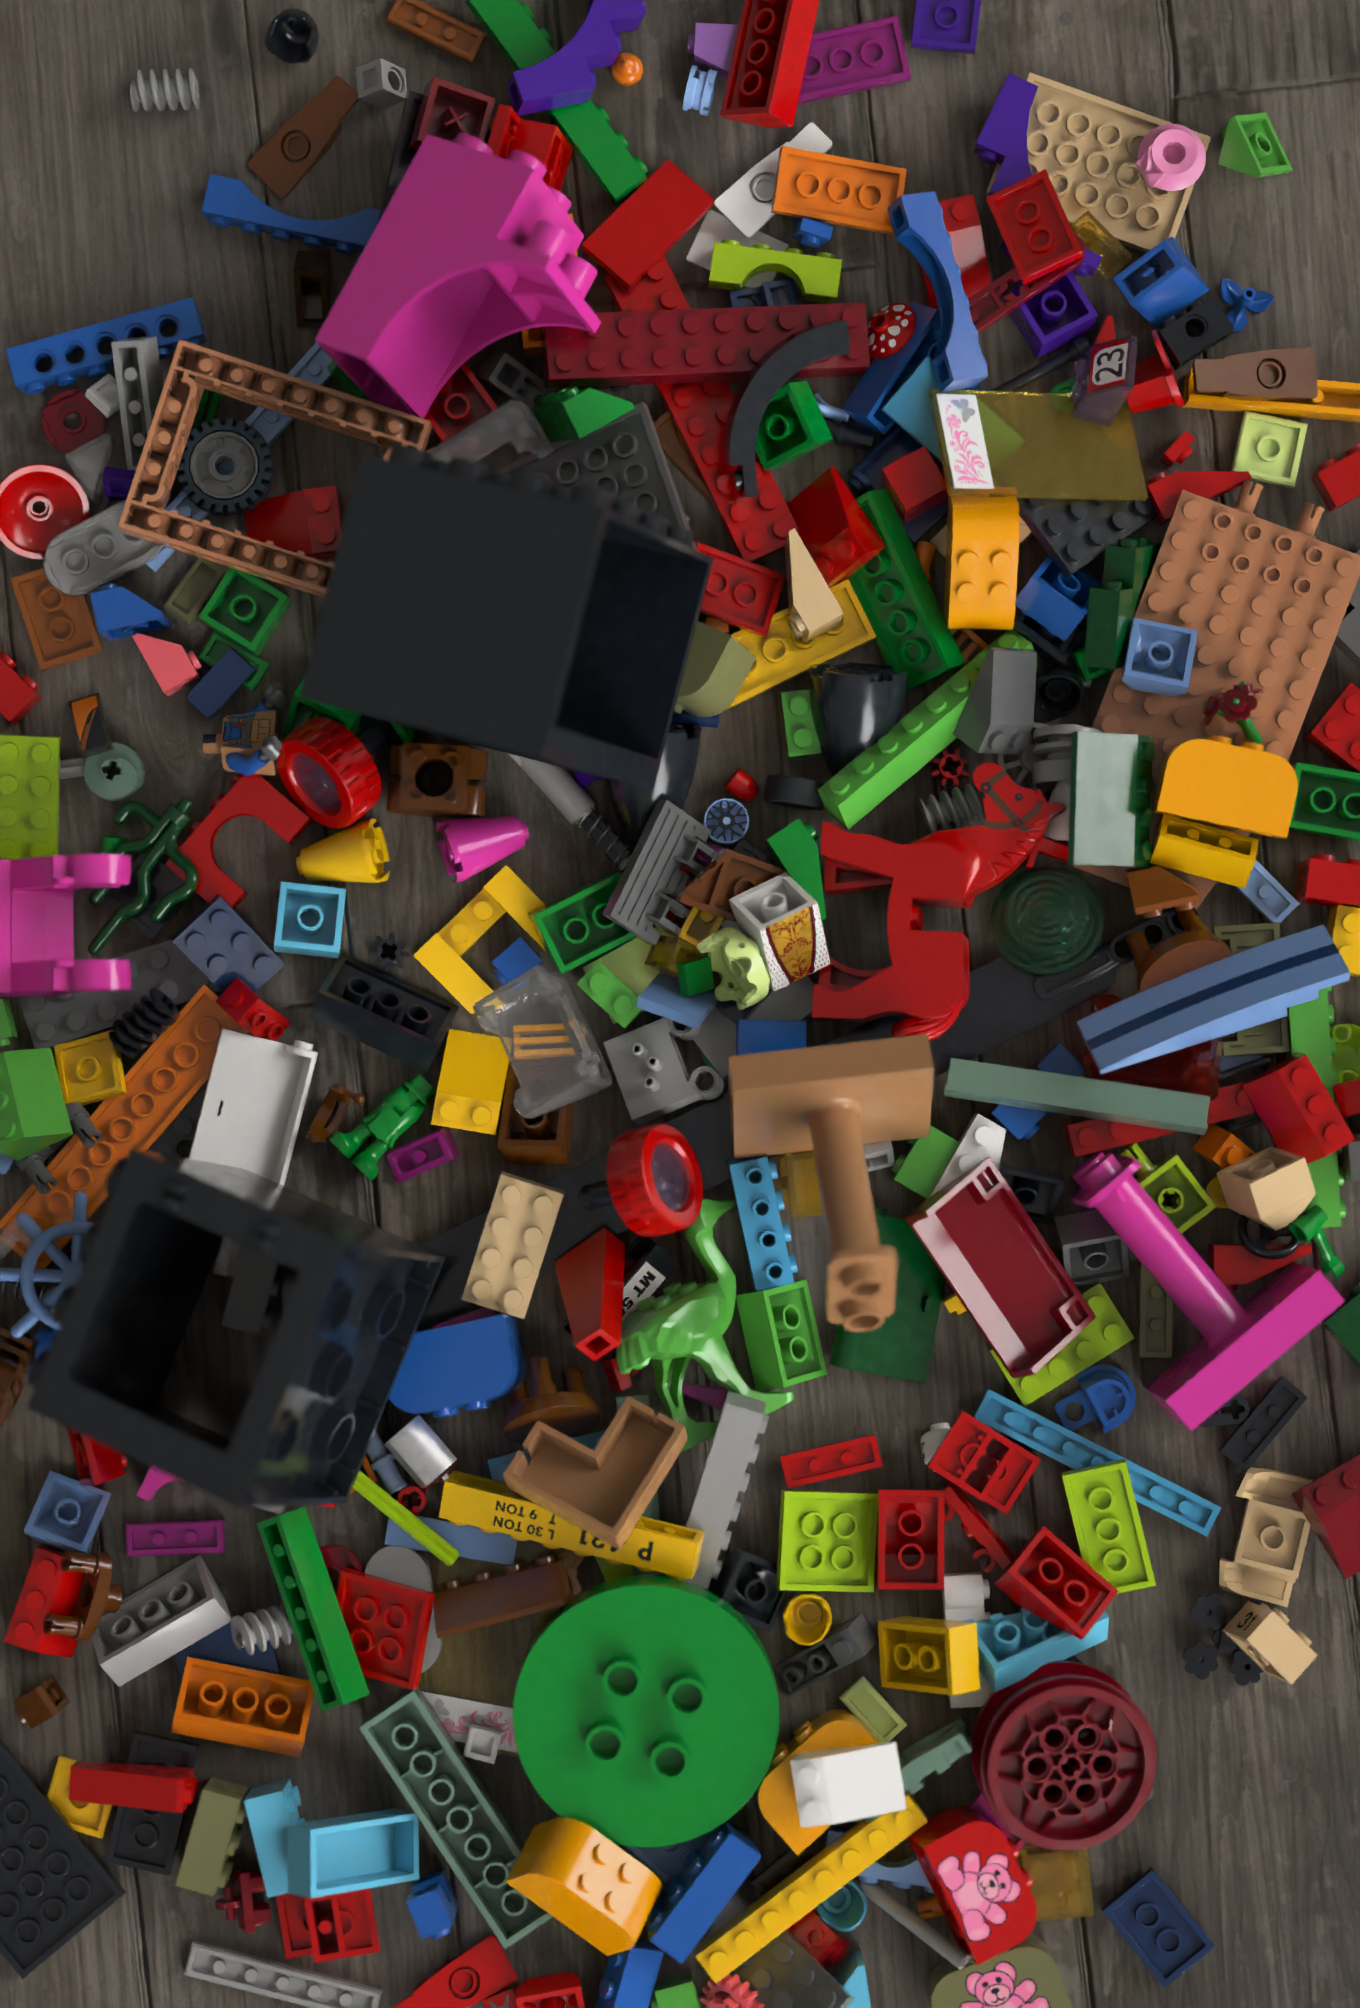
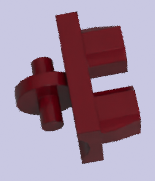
M243 1867L233 1869L235 1896L233 1886H225L223 1889L224 1898L215 1901L216 1909L226 1910V1919L231 1921L236 1919L235 1908H237L239 1928L245 1929L246 1934L256 1932L255 1926L271 1921L269 1904L267 1902L253 1904L252 1893L266 1891L261 1871H247Z

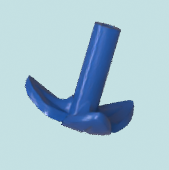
M1223 278L1220 282L1219 294L1223 303L1235 305L1234 309L1225 314L1235 328L1232 333L1240 332L1246 327L1248 321L1245 310L1256 315L1269 308L1274 300L1272 294L1265 291H1255L1252 287H1247L1242 292L1241 286L1231 279Z

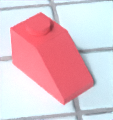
M139 633L132 636L163 693L168 697L202 678L198 672L202 665L193 650L187 652L182 645Z

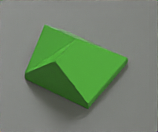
M1266 112L1237 115L1228 120L1220 133L1224 142L1218 165L1256 178L1289 173L1293 170Z

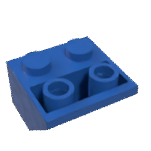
M1174 237L1164 239L1113 278L1131 306L1156 329L1165 320L1177 315L1210 290Z

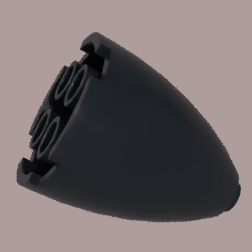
M855 662L836 664L832 668H830L829 663L813 664L810 666L812 717L820 741L821 754L832 777L864 750L878 743L879 739L887 735L893 726L901 720L908 671L906 669H900V672L894 673V666Z
M670 724L654 790L607 779L608 790L616 816L628 840L635 842L634 847H636L656 804L661 799L670 801L682 810L695 775L699 757L701 727L683 725V728H680L678 725Z

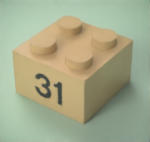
M1248 1601L1223 1629L1267 1675L1291 1685L1318 1656L1309 1647L1312 1644L1309 1638L1299 1630L1294 1632L1287 1625L1290 1620L1285 1614L1275 1607L1273 1609L1269 1608L1264 1603L1257 1605Z

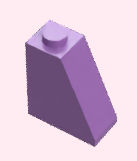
M696 22L695 33H689L688 53H694V65L706 71L710 69L718 71L717 77L727 81L739 25Z

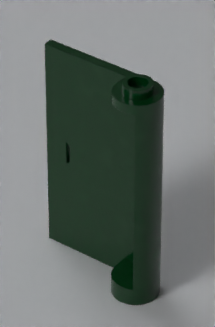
M874 1207L880 1246L892 1247L895 1249L897 1256L894 1312L892 1315L884 1318V1322L879 1327L869 1331L853 1332L847 1330L843 1324H837L829 1364L850 1370L925 1383L946 1279L908 1222L886 1216V1209Z

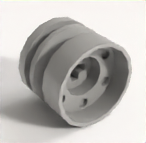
M1059 724L1034 730L1033 740L1040 744L1033 747V753L1047 758V760L1039 761L1032 765V787L1052 792L1059 781H1070L1072 731L1101 733V731L1075 724Z

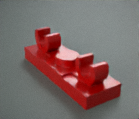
M875 1434L780 1456L787 1489L883 1467Z
M951 1481L946 1482L942 1490H944V1504L948 1505L949 1511L944 1514V1522L951 1520L956 1511L961 1517L962 1523L960 1525L965 1534L970 1539L976 1538L980 1544H983L976 1548L973 1558L977 1559L982 1554L990 1557L991 1561L983 1569L986 1573L992 1571L996 1563L1004 1569L1012 1563L1013 1552L961 1488Z

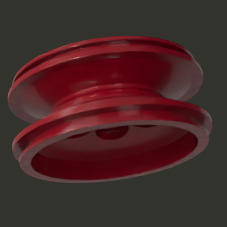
M1072 1661L1050 1662L1042 1665L1024 1679L995 1693L993 1692L980 1710L972 1732V1751H970L972 1770L976 1783L991 1810L1003 1826L1012 1834L1025 1842L1041 1848L1064 1851L1078 1850L1097 1845L1112 1838L1137 1816L1145 1804L1154 1782L1157 1763L1156 1746L1146 1717L1116 1680L1103 1671L1083 1663ZM1090 1728V1732L1086 1737H1077L1082 1729ZM1058 1729L1056 1736L1051 1739H1045V1735L1049 1730ZM1106 1755L1103 1763L1093 1765L1094 1760L1098 1756ZM1035 1757L1041 1758L1038 1765L1028 1767L1031 1759ZM1089 1784L1085 1792L1076 1793L1080 1785ZM1057 1785L1054 1792L1043 1794L1047 1786Z

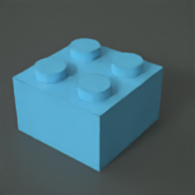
M281 881L274 952L338 959L346 889Z

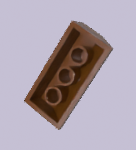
M553 1554L534 1559L535 1564L523 1567L522 1562L503 1567L504 1572L491 1575V1571L488 1570L472 1575V1581L460 1583L458 1578L441 1583V1589H438L434 1596L437 1638L565 1606L573 1596L564 1558L554 1559Z

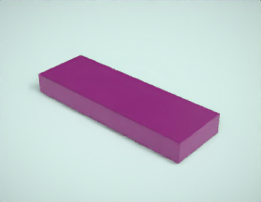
M224 1519L132 1522L125 1524L126 1557L224 1553L226 1551Z

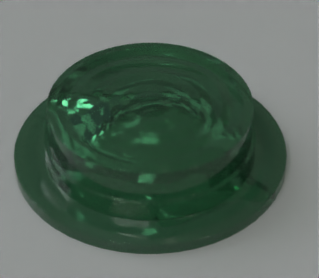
M1038 867L1016 875L999 891L990 914L991 933L1000 953L1014 966L1034 974H1059L1082 964L1097 948L1104 929V911L1098 894L1084 878L1063 868Z

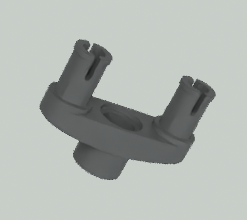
M73 1102L67 1104L66 1109L72 1133L75 1132L84 1147H94L97 1143L92 1137L94 1136L97 1141H100L102 1139L101 1132L89 1120V1113L81 1103ZM69 1137L19 1161L15 1160L17 1168L24 1176H28L40 1194H47L52 1190L48 1182L52 1187L57 1185L56 1178L52 1176L44 1162Z

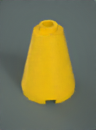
M375 818L365 819L301 849L300 856L296 858L299 874L304 875L308 881L365 883L387 881L390 870L384 871V863L390 862L387 842L381 826H373L377 821Z

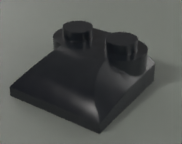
M737 1548L727 1556L712 1593L732 1606L749 1624L770 1632L788 1591L776 1589V1562L756 1555L745 1548Z

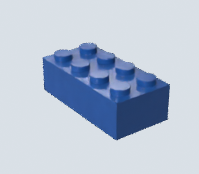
M729 1820L712 1831L705 1833L703 1836L705 1840L699 1848H693L684 1860L685 1867L678 1876L674 1874L668 1880L664 1887V1895L659 1902H655L645 1922L650 1941L681 1964L762 1857L754 1838Z

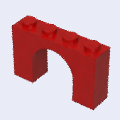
M238 773L231 781L232 789L225 796L220 794L211 803L209 808L212 811L204 820L199 818L188 830L190 836L183 844L177 843L180 852L197 867L199 877L194 891L208 903L219 894L235 910L249 894L219 867L215 859L214 841L224 824L237 817H255L264 821L292 845L312 822L308 816L259 774L245 776ZM169 858L165 865L185 881L184 871Z

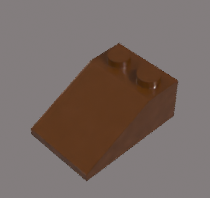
M510 1059L497 1144L505 1164L569 1165L573 1134V1060Z

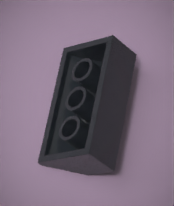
M342 953L318 991L310 1019L427 1073L444 1042L459 1006Z

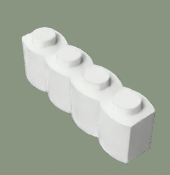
M981 1572L944 1573V1590H942L943 1619L953 1621L973 1619L974 1622L989 1619L990 1612L984 1611V1599H990L988 1579H983ZM980 1671V1690L953 1696L948 1695L950 1708L983 1707L994 1691Z

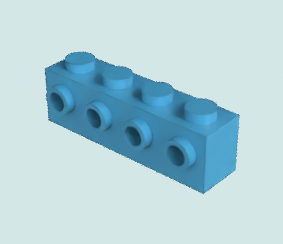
M767 1156L727 1160L755 1290L760 1291L794 1283L792 1273H797L798 1268L794 1253L788 1254L786 1242L791 1241L788 1223H782L779 1211L785 1210L781 1190L775 1192L772 1179L778 1178L774 1159L768 1160Z

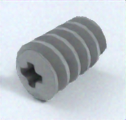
M179 68L175 70L173 78L169 77L167 69H163L159 79H157L153 69H150L148 79H144L141 70H137L135 79H132L130 82V98L133 111L137 112L141 103L145 111H151L153 103H155L158 111H163L166 102L171 111H175L178 108L179 101L184 110L190 109L192 101L195 108L199 110L198 81L193 69H188L186 78L182 77Z
M970 783L965 785L964 794L958 787H954L951 798L945 790L941 791L939 802L933 794L927 796V805H925L920 797L918 798L922 817L931 834L937 831V825H941L944 830H949V822L953 821L957 828H961L962 818H966L968 823L973 825L975 814H978L983 822L986 821L983 807L985 797L979 793L977 788L975 791Z
M281 1603L279 1607L270 1606L267 1611L259 1609L255 1614L247 1612L243 1617L233 1616L231 1619L233 1642L238 1650L244 1647L248 1655L254 1654V1644H257L259 1650L264 1652L267 1649L268 1640L272 1648H278L279 1637H281L285 1645H289L291 1643V1634L294 1635L284 1603Z

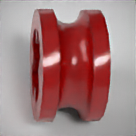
M411 1484L402 1488L398 1494L397 1501L415 1515L425 1507L427 1494L419 1485ZM412 1491H415L419 1494L417 1499L421 1498V1504H415L412 1508H409L405 1505L407 1500L403 1501L404 1494L410 1495Z

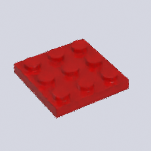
M349 1568L341 1570L336 1598L363 1676L410 1690H415L419 1687L435 1596L434 1592Z

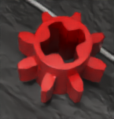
M944 748L941 751L943 757L941 760L937 758L931 760L934 765H937V770L933 771L930 775L931 777L939 776L942 779L940 787H943L946 782L952 781L954 787H958L959 776L968 778L969 773L963 770V766L968 764L970 760H961L958 756L960 749H956L954 754H948ZM946 760H949L950 764H957L958 766L953 776H951L949 771L943 772L942 770L946 765Z

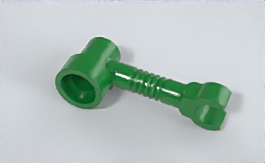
M1314 1205L1304 1215H1299L1288 1224V1227L1294 1237L1302 1243H1308L1313 1239L1321 1256V1269L1325 1274L1331 1270L1333 1276L1337 1279L1345 1271V1267L1338 1256L1333 1253L1321 1227L1328 1220V1216L1321 1207Z

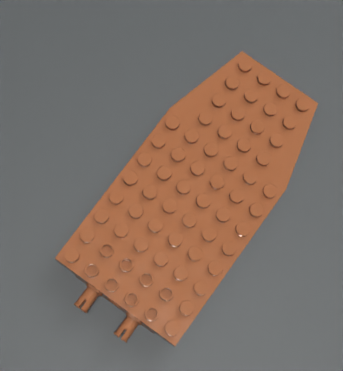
M1243 481L1236 505L1232 507L1185 490L1181 491L1133 618L1198 631L1188 690L1186 694L1173 697L1135 690L1121 681L1123 667L1113 669L1091 727L1100 730L1101 733L1153 736L1155 757L1152 761L1154 790L1151 794V808L1161 763L1165 755L1173 747L1193 739L1208 740V737L1212 735L1231 738V745L1235 746L1249 742L1238 724L1227 722L1224 717L1217 713L1208 726L1203 722L1205 717L1202 714L1203 703L1210 696L1216 697L1218 692L1225 693L1227 690L1233 689V685L1240 684L1241 681L1253 683V689H1263V693L1252 694V696L1256 697L1258 705L1254 710L1250 711V719L1263 738V741L1260 743L1264 745L1263 751L1279 755L1288 762L1360 576V555L1317 540L1314 536L1322 513H1324V508L1320 506L1315 507L1312 517H1310L1315 504L1305 502L1296 529L1290 530L1255 517L1253 511L1264 486L1256 483L1251 495H1249L1253 481ZM1153 812V822L1150 826L1149 841L1152 847L1163 814ZM1189 820L1244 836L1250 835V832ZM1073 865L1075 868L1128 888L1129 884L1125 870L1137 868L1131 866ZM1166 868L1197 888L1201 901L1194 902L1196 910L1217 882Z

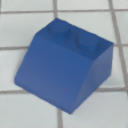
M106 584L98 587V592L90 593L98 632L109 641L130 637L137 633L143 634L172 627L171 620L162 611L122 586L117 587V584Z

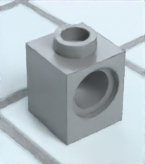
M382 58L356 68L358 99L381 109L405 101L407 84L404 68Z

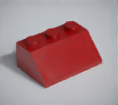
M1295 1053L1241 1085L1277 1148L1305 1157L1307 1164L1324 1158L1355 1140L1308 1056L1304 1053Z
M66 1427L80 1485H98L125 1475L124 1467H127L125 1454Z
M45 1544L37 1547L4 1642L36 1653L68 1658L73 1657L79 1640H73L65 1635H47L43 1630L44 1622L51 1623V1621L45 1619L48 1613L67 1616L74 1614L85 1573L65 1572L62 1570L61 1560H69V1558L63 1557L64 1551Z

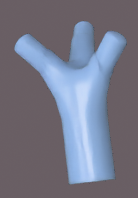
M818 393L814 395L824 418L840 423L848 420L849 415L844 410L827 404Z

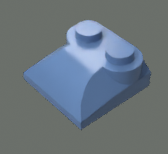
M1133 618L1121 681L1128 687L1139 691L1169 697L1186 694L1189 687L1198 631Z
M50 1471L24 1528V1533L39 1543L64 1552L71 1550L73 1552L87 1553L93 1544L94 1535L111 1493L90 1485H80V1481Z

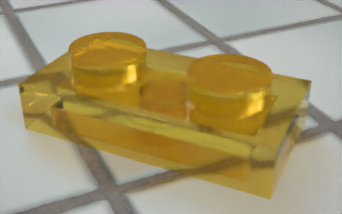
M1088 210L1071 224L1074 234L1083 241L1084 246L1102 257L1096 270L1106 280L1131 261L1132 254Z

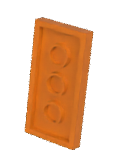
M782 146L779 150L771 213L797 218L804 217L813 221L895 235L887 208L903 195L907 169Z

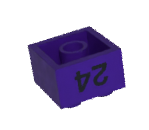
M1069 272L1009 313L1037 359L1065 345L1071 339L1091 331L1098 317L1097 312L1072 272ZM1023 284L1010 290L1009 294L1013 293L1015 296L1020 295L1021 292L1019 288Z

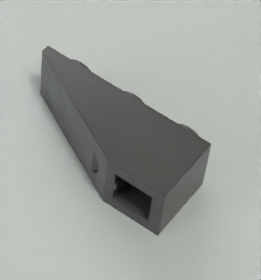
M862 1613L832 1628L823 1640L812 1646L806 1645L782 1660L773 1669L791 1695L866 1656L879 1640Z

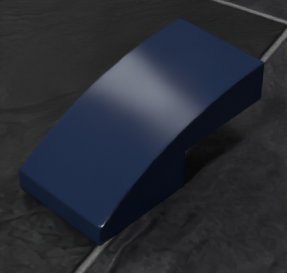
M793 278L765 282L760 287L729 291L726 294L729 308L799 305Z

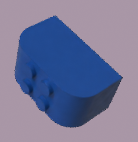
M501 1314L415 1333L389 1399L396 1407L405 1412L433 1413V1418H444L460 1414L459 1408L465 1407V1411L491 1408L490 1401L510 1396L518 1389L525 1374V1360L516 1317Z

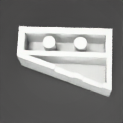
M975 1113L959 1140L960 1145L930 1196L985 1158L990 1157L997 1169H999L1006 1129Z

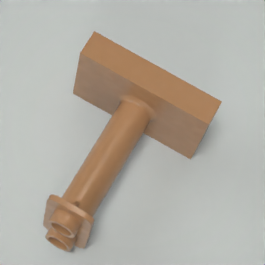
M928 1034L728 1057L729 1122L734 1159L814 1151L830 1256L827 1259L826 1314L829 1322L843 1324L849 1331L864 1332L873 1330L884 1322V1318L892 1315L894 1312L897 1256L895 1249L892 1247L880 1246L863 1145L929 1137L934 1065Z

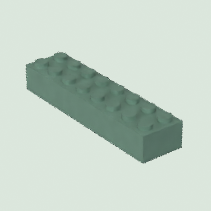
M419 1687L415 1690L409 1689L364 1719L359 1729L503 1947L506 1949L552 1918V1915L505 1882L524 1846Z

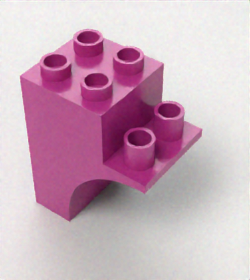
M459 133L454 142L429 134L426 135L314 340L372 402L424 419L431 404L448 379L474 354L493 342L516 332L545 326L573 327L596 333L601 321L585 302L584 298L597 275V270L584 259L574 255L584 235L567 213L571 207V201L564 194L544 183L542 179L546 173V168L533 156L519 150H512L507 160L494 156L493 151L487 144L466 133Z

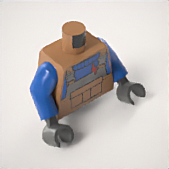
M273 682L264 691L267 700H261L251 711L244 714L223 718L222 734L203 735L204 754H221L223 769L229 772H238L245 776H251L252 774L275 775L276 760L279 757L278 750L282 748V744L278 740L279 731L274 706L281 708L286 704L285 689L278 682Z

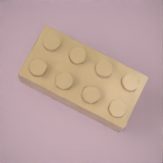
M502 1171L461 1300L521 1319L525 1318L565 1192L564 1190Z

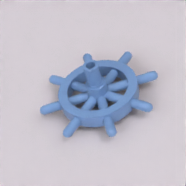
M79 1191L74 1195L73 1221L63 1222L43 1231L27 1213L21 1212L16 1217L17 1223L34 1241L25 1253L21 1268H0V1281H20L24 1300L30 1309L11 1328V1335L13 1337H21L39 1320L56 1330L60 1327L54 1321V1313L50 1310L57 1304L59 1297L65 1289L71 1285H77L86 1262L80 1256L81 1242L85 1233L93 1224L86 1221L87 1195L83 1191ZM72 1234L70 1260L53 1241ZM44 1251L61 1270L34 1268L39 1255ZM34 1282L60 1283L40 1301L34 1287Z

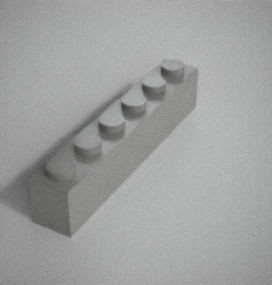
M731 1391L727 1392L685 1527L705 1531L699 1566L692 1580L686 1579L682 1581L708 1589L711 1578L718 1579L723 1562L718 1559L720 1549L726 1551L732 1532L727 1531L729 1521L736 1522L741 1503L736 1502L739 1491L746 1492L750 1474L745 1471L748 1462L754 1464L760 1445L756 1444L755 1440L758 1433L764 1435L769 1415L764 1414L766 1404L764 1401Z

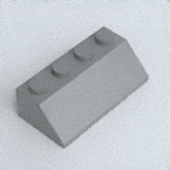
M198 1555L124 1598L116 1613L103 1612L101 1620L92 1635V1640L99 1665L120 1687L231 1622L232 1618L225 1597L203 1558Z

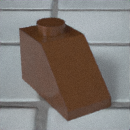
M51 1675L14 1701L17 1706L15 1713L24 1725L28 1723L30 1728L33 1729L58 1714L70 1703V1700L55 1677Z

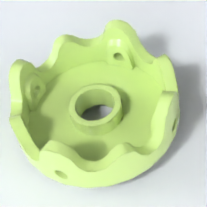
M724 927L697 945L696 948L700 953L708 952V957H711L712 971L717 972L721 976V983L714 991V996L717 1000L737 1001L738 1009L742 1010L758 1003L767 996L771 979L760 956L759 946L754 939H748L743 933L732 927Z

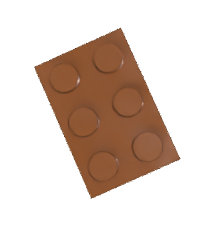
M44 567L10 578L42 672L104 652L85 595H68L58 590L48 580Z

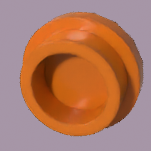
M632 53L619 54L613 66H611L612 77L617 83L624 86L636 84L643 74L641 60Z

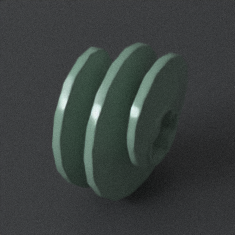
M107 743L95 748L87 757L83 769L85 782L89 789L97 796L109 801H119L135 794L144 783L145 769L142 759L134 750L120 743ZM115 764H117L116 767L121 770L120 775H114L113 780H111L112 777L107 774L108 769H114Z

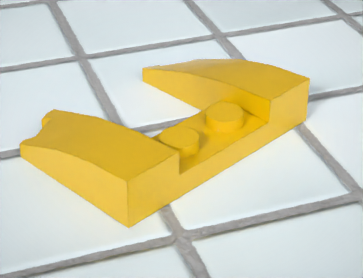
M505 865L438 933L434 934L413 956L470 1014L475 1013L473 1006L490 1000L493 1001L495 1007L499 1006L504 1001L461 956L505 913H508L546 952L528 916V913L545 904Z

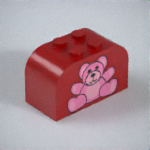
M955 1806L927 1819L928 1822L909 1835L908 1839L958 1947L968 1954L969 1958L979 1966L1019 1944L1031 1933L1037 1918V1906L1029 1888L1033 1885L1032 1880L1024 1867L1020 1868L1016 1857L1019 1856V1852L1012 1839H1006L999 1828L976 1810L965 1806Z

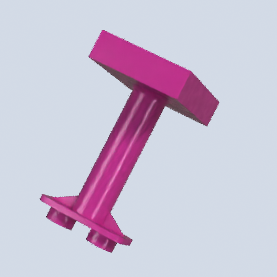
M1099 1151L1085 1161L1071 1175L1080 1186L1071 1196V1199L1078 1205L1096 1208L1204 1337L1145 1387L1169 1418L1192 1432L1345 1302V1300L1319 1270L1292 1262L1241 1305L1132 1176L1141 1167V1164L1135 1158L1124 1156L1115 1158L1112 1153L1104 1155L1102 1151Z

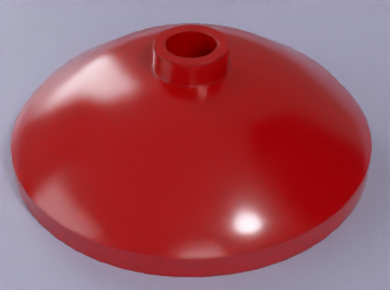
M43 463L28 464L13 470L0 482V540L10 550L21 556L31 559H44L47 547L54 537L89 518V503L83 487L74 476L60 467ZM36 501H42L45 505L42 509L36 510L33 508V504Z

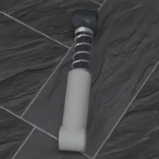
M507 753L528 774L571 825L579 823L578 828H584L588 833L587 838H592L596 842V847L601 848L605 852V857H609L614 862L613 867H616L617 871L621 872L622 875L633 852L627 849L628 845H624L619 840L620 835H615L610 830L611 825L607 826L601 820L602 815L598 816L594 812L596 803L563 767Z

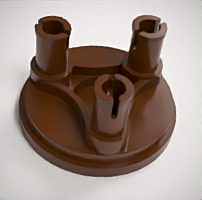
M1195 907L1176 912V917L1185 933L1163 941L1154 949H1151L1142 931L1133 932L1126 937L1127 941L1125 943L1135 959L1134 966L1137 970L1139 993L1232 956L1226 943L1212 934L1209 927L1202 923Z
M536 1357L530 1359L528 1366L530 1367L533 1387L530 1389L531 1398L528 1396L527 1381L523 1380L518 1389L509 1396L511 1407L504 1414L502 1431L503 1436L507 1440L523 1444L537 1420L570 1438L581 1435L596 1426L600 1420L599 1408L594 1403L593 1398L585 1393L582 1369L571 1368L563 1371L561 1375L564 1381L565 1392H557L556 1385L552 1383L549 1358L539 1357L541 1370H539Z

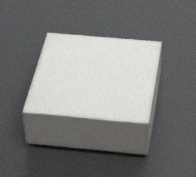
M109 373L86 390L85 397L107 418L120 409L116 379Z
M471 1722L463 1756L494 1764L503 1730Z

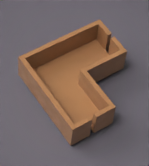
M628 1396L594 1451L537 1420L522 1444L527 1458L531 1460L528 1464L524 1453L518 1450L504 1472L503 1477L508 1489L620 1550L688 1441L685 1426L661 1413H658L655 1417L652 1408Z

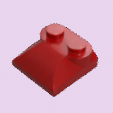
M571 1972L527 1979L515 1990L517 2008H586L581 1979Z

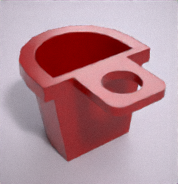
M1156 329L1151 332L1158 349L1157 353L1126 368L1125 382L1121 384L1132 414L1176 404L1178 408L1186 405L1177 378Z

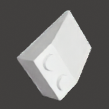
M896 1741L799 1752L790 1760L801 1828L837 1824L906 1810L907 1808Z

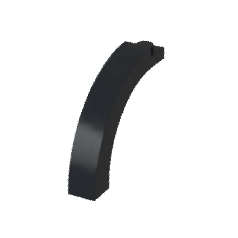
M840 319L823 322L790 335L768 351L744 379L729 411L723 444V463L729 466H737V470L732 472L734 490H739L740 496H758L755 465L756 438L760 422L771 399L788 379L806 366L831 356L850 354L848 320Z

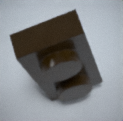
M807 1847L797 1856L789 1848L751 1880V1883L763 1896L813 1858L815 1854Z

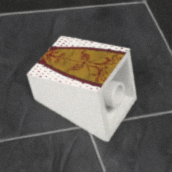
M786 872L729 899L741 933L748 939H754L759 946L760 956L771 979L769 987L773 991L786 987L830 964L818 903Z

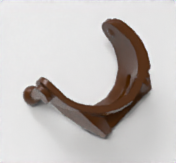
M336 1083L334 1086L331 1085L305 1137L315 1143L328 1140L342 1121L349 1106L350 1098L356 1104L361 1105L365 1102L364 1095L356 1094ZM339 1101V1106L333 1120L331 1121L329 1126L325 1128V1126L327 1125V1123L329 1122L334 1113L337 1102Z

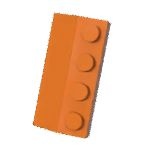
M187 1657L171 1733L300 1758L314 1690L309 1680Z

